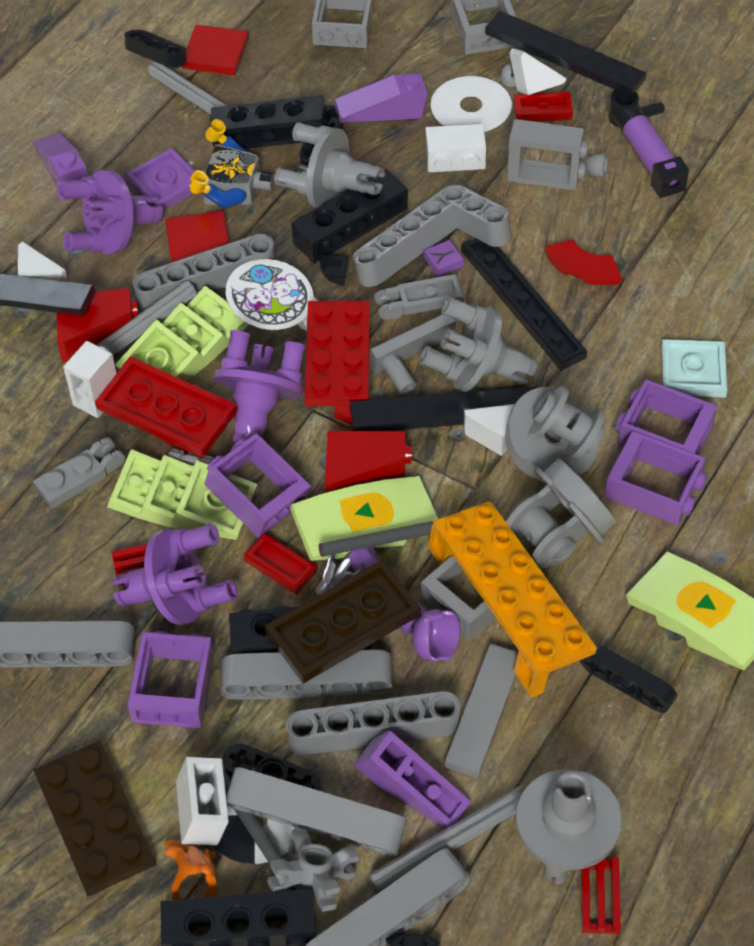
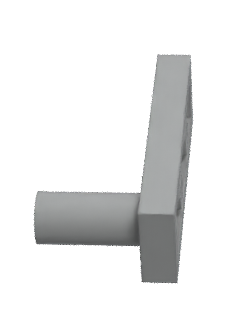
M440 315L371 348L369 357L370 368L374 374L385 370L400 394H408L417 384L402 361L422 352L425 346L432 347L441 343L442 338L447 340L448 337L444 336L448 329L455 332L457 320L447 315Z

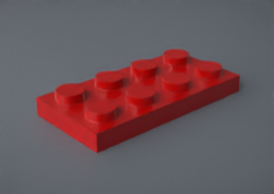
M308 301L305 407L350 406L351 401L369 400V301Z
M131 356L95 400L98 410L201 458L205 457L237 412L235 403Z

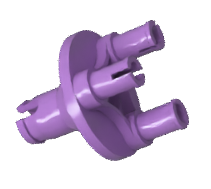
M99 170L91 177H82L80 180H59L56 186L57 195L61 200L68 198L83 199L82 210L86 232H66L64 234L63 246L68 252L89 250L90 252H101L103 254H117L128 244L133 225L156 224L163 217V206L151 207L152 202L159 201L157 196H131L123 178L113 170Z
M230 330L226 358H222L221 368L215 370L213 380L220 385L234 389L233 397L238 407L235 417L233 442L237 443L243 438L247 440L255 433L262 438L267 426L269 412L277 405L278 398L296 399L302 396L303 387L301 386L302 374L300 373L305 345L297 342H285L281 369L270 371L269 367L274 348L266 346L263 358H261L263 345L254 344L251 365L248 366L247 362H245L251 334L239 330Z
M209 523L190 530L187 528L177 530L166 529L153 534L146 547L144 568L129 571L126 574L122 573L113 579V584L124 583L126 587L124 591L112 593L116 602L121 606H131L133 604L154 601L160 613L168 621L176 625H183L195 621L201 612L210 610L213 605L235 601L238 596V590L233 580L229 579L209 586L205 584L206 575H203L204 569L200 565L194 551L195 549L218 544L219 532L216 526Z

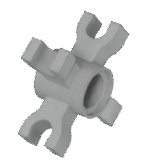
M305 828L292 830L291 837L294 840L295 846H290L288 853L292 860L295 861L289 862L283 859L271 861L270 867L275 876L268 877L267 881L271 891H284L292 885H295L298 890L313 889V895L316 896L318 906L322 912L335 910L337 903L332 894L339 893L340 886L333 878H355L356 871L351 863L359 861V854L354 846L343 848L337 853L332 854L327 847L320 844H312Z

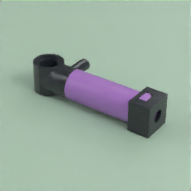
M614 90L610 97L609 122L621 129L652 176L651 186L658 197L663 198L685 191L689 174L688 167L680 156L674 158L648 119V117L664 113V104L658 102L640 107L637 92L631 97Z

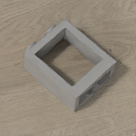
M316 0L312 20L313 45L367 48L375 0ZM327 9L364 11L362 24L324 22Z
M450 0V13L465 55L514 47L486 35L485 27L488 23L469 25L465 14L467 11L499 6L502 12L516 17L510 0Z
M514 119L509 138L507 181L576 191L578 179L584 180L586 162L581 161V158L586 159L588 141H583L584 128ZM524 147L572 153L571 165L524 159Z
M452 555L421 582V601L431 609L454 612L460 622V634L471 641L496 617L485 601L473 610L445 587L449 581L462 571V568Z

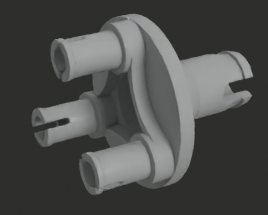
M300 122L295 124L292 135L293 140L314 144L315 146L308 166L302 164L299 167L303 172L287 170L282 167L277 169L274 177L276 186L294 189L299 194L306 195L309 204L314 209L336 198L346 189L371 195H377L381 192L383 185L368 181V177H384V169L377 165L373 166L369 163L354 160L350 156L348 137L342 129L324 125L315 127Z
M453 296L447 297L442 307V315H447L465 323L466 333L463 336L448 329L444 336L455 341V343L442 338L441 348L454 352L455 355L449 356L432 349L430 346H425L420 355L419 364L443 373V377L452 380L454 388L462 392L472 389L482 376L492 374L517 382L519 385H527L528 381L525 379V374L533 377L537 367V360L506 345L502 336H500L502 327L501 312L492 307L484 308L477 304L471 306L455 299Z
M572 769L547 772L533 780L525 788L518 801L516 827L519 838L529 853L544 863V876L549 883L555 877V885L562 884L568 877V870L584 869L601 862L614 849L620 836L622 815L618 800L605 783L589 773Z

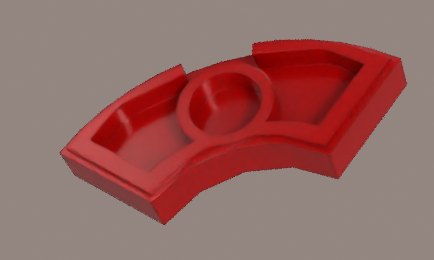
M574 239L545 246V254L548 260L566 276L570 274L583 279V283L593 285L621 284L622 276L612 255L588 253L580 248Z

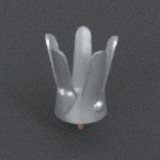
M330 555L323 579L315 588V592L320 595L361 570H357L354 574L347 572L351 560L346 558L334 573L336 568L333 562L334 555Z

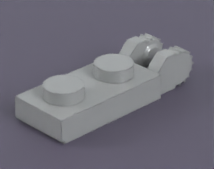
M455 274L398 284L396 287L379 290L374 296L376 304L381 305L378 312L382 320L398 319L402 314L408 315L441 309L449 296L464 302L461 287Z
M105 437L101 441L95 442L90 450L83 451L33 480V485L48 506L53 509L106 478L107 474L116 470L117 467L124 463L126 457L119 450H115V452L110 454L114 450L115 443L111 438Z

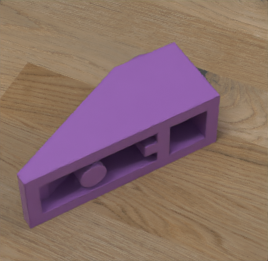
M421 74L392 75L336 98L334 104L340 123L422 119L428 92Z
M56 133L33 142L37 153L56 186L59 180H80L82 177H88L86 166L76 148L62 134Z
M391 731L374 737L354 764L358 770L380 789L445 829L458 821L471 802Z

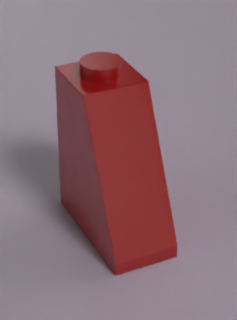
M130 288L96 291L84 316L56 313L57 344L62 362H68L86 341L97 345L139 315L138 301L132 300Z
M328 431L325 493L354 485L405 477V464H412V444H406L405 431Z

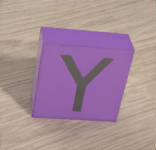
M451 240L424 250V258L437 277L464 267V259Z

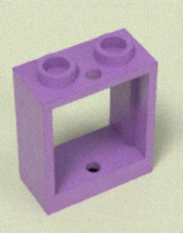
M645 379L640 390L635 389L628 404V407H630L628 413L622 412L616 425V430L620 431L618 445L624 447L631 432L635 431L699 455L714 425L718 406ZM646 407L694 424L684 445L636 427Z
M632 431L607 478L605 498L678 526L684 514L687 516L691 514L696 501V497H693L695 491H702L708 476V473L703 471L706 458ZM638 460L688 479L678 501L627 482Z
M257 433L247 440L244 438L240 439L226 456H217L207 467L208 473L204 483L258 538L291 513V504L305 500L311 488V485ZM249 460L283 491L260 510L226 478Z
M165 631L142 632L127 705L132 723L202 728L214 659L211 637H205L200 634L174 635ZM153 657L200 661L194 699L146 695Z

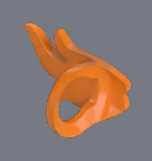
M181 840L165 841L164 845L168 849L164 855L174 858L178 865L177 873L171 885L173 899H184L179 894L181 882L187 875L204 873L207 881V890L201 898L214 897L217 883L215 866L212 860L216 859V853L210 849H205L204 853H202L193 844H181Z

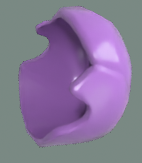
M439 609L426 611L417 619L413 628L412 642L414 651L423 660L432 662L450 660L458 647L460 622L457 615L452 611Z

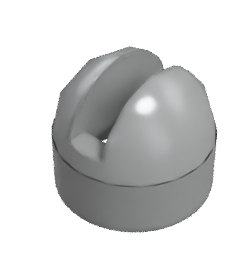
M507 63L501 71V82L505 86L516 87L515 78L511 76V74H514L512 64Z
M594 154L587 160L586 170L591 176L606 177L608 170L607 154Z

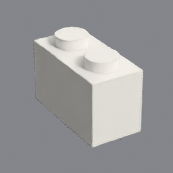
M483 124L425 127L428 172L485 169L486 143Z
M86 341L63 368L73 406L99 418L103 412L96 408L95 400L116 375L113 355L107 348L96 346Z
M186 757L176 779L181 844L218 845L229 822L222 759Z

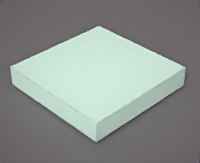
M662 339L663 386L690 396L726 398L725 342Z

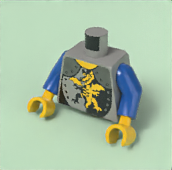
M214 119L207 129L205 136L208 141H219L220 144H215L206 174L203 171L196 170L190 177L192 181L189 185L190 191L193 194L203 192L206 205H219L222 208H229L235 205H249L253 202L256 189L272 191L274 174L260 172L259 157L241 147L229 135L225 136L223 134L226 130L224 123L219 119Z

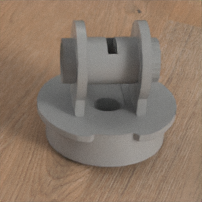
M563 386L557 389L540 387L527 392L514 404L508 418L505 440L509 455L519 469L537 480L540 479L534 470L540 468L544 471L558 458L563 460L578 476L583 474L593 464L598 453L599 441L605 431V427L602 425L605 412L599 408L592 412L585 407L579 409L567 399L569 390ZM545 434L550 437L551 442L546 439Z
M560 458L544 471L536 468L534 472L545 487L536 495L519 501L511 510L506 523L517 538L525 536L527 540L531 541L532 545L536 548L532 559L540 569H544L565 561L574 552L577 541L586 533L600 546L605 544L602 536L614 527L617 521L600 501V498L593 489ZM559 503L572 516L569 521L561 526L549 514Z

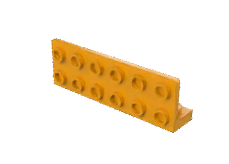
M485 502L432 522L428 542L429 550L440 565L453 555L517 647L519 652L513 672L531 698L544 692L549 672L596 653L597 647L492 502Z

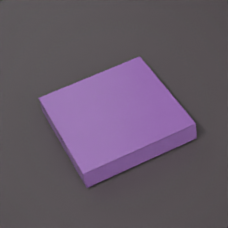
M171 148L125 173V180L140 196H157L159 201L152 202L151 207L163 206L164 211L193 195L189 185L192 182L190 177L195 170Z

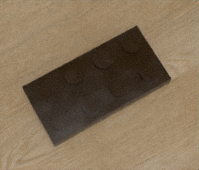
M381 559L265 625V631L304 684L421 615V607L384 560Z
M97 741L33 769L87 897L156 866L152 852L101 741Z

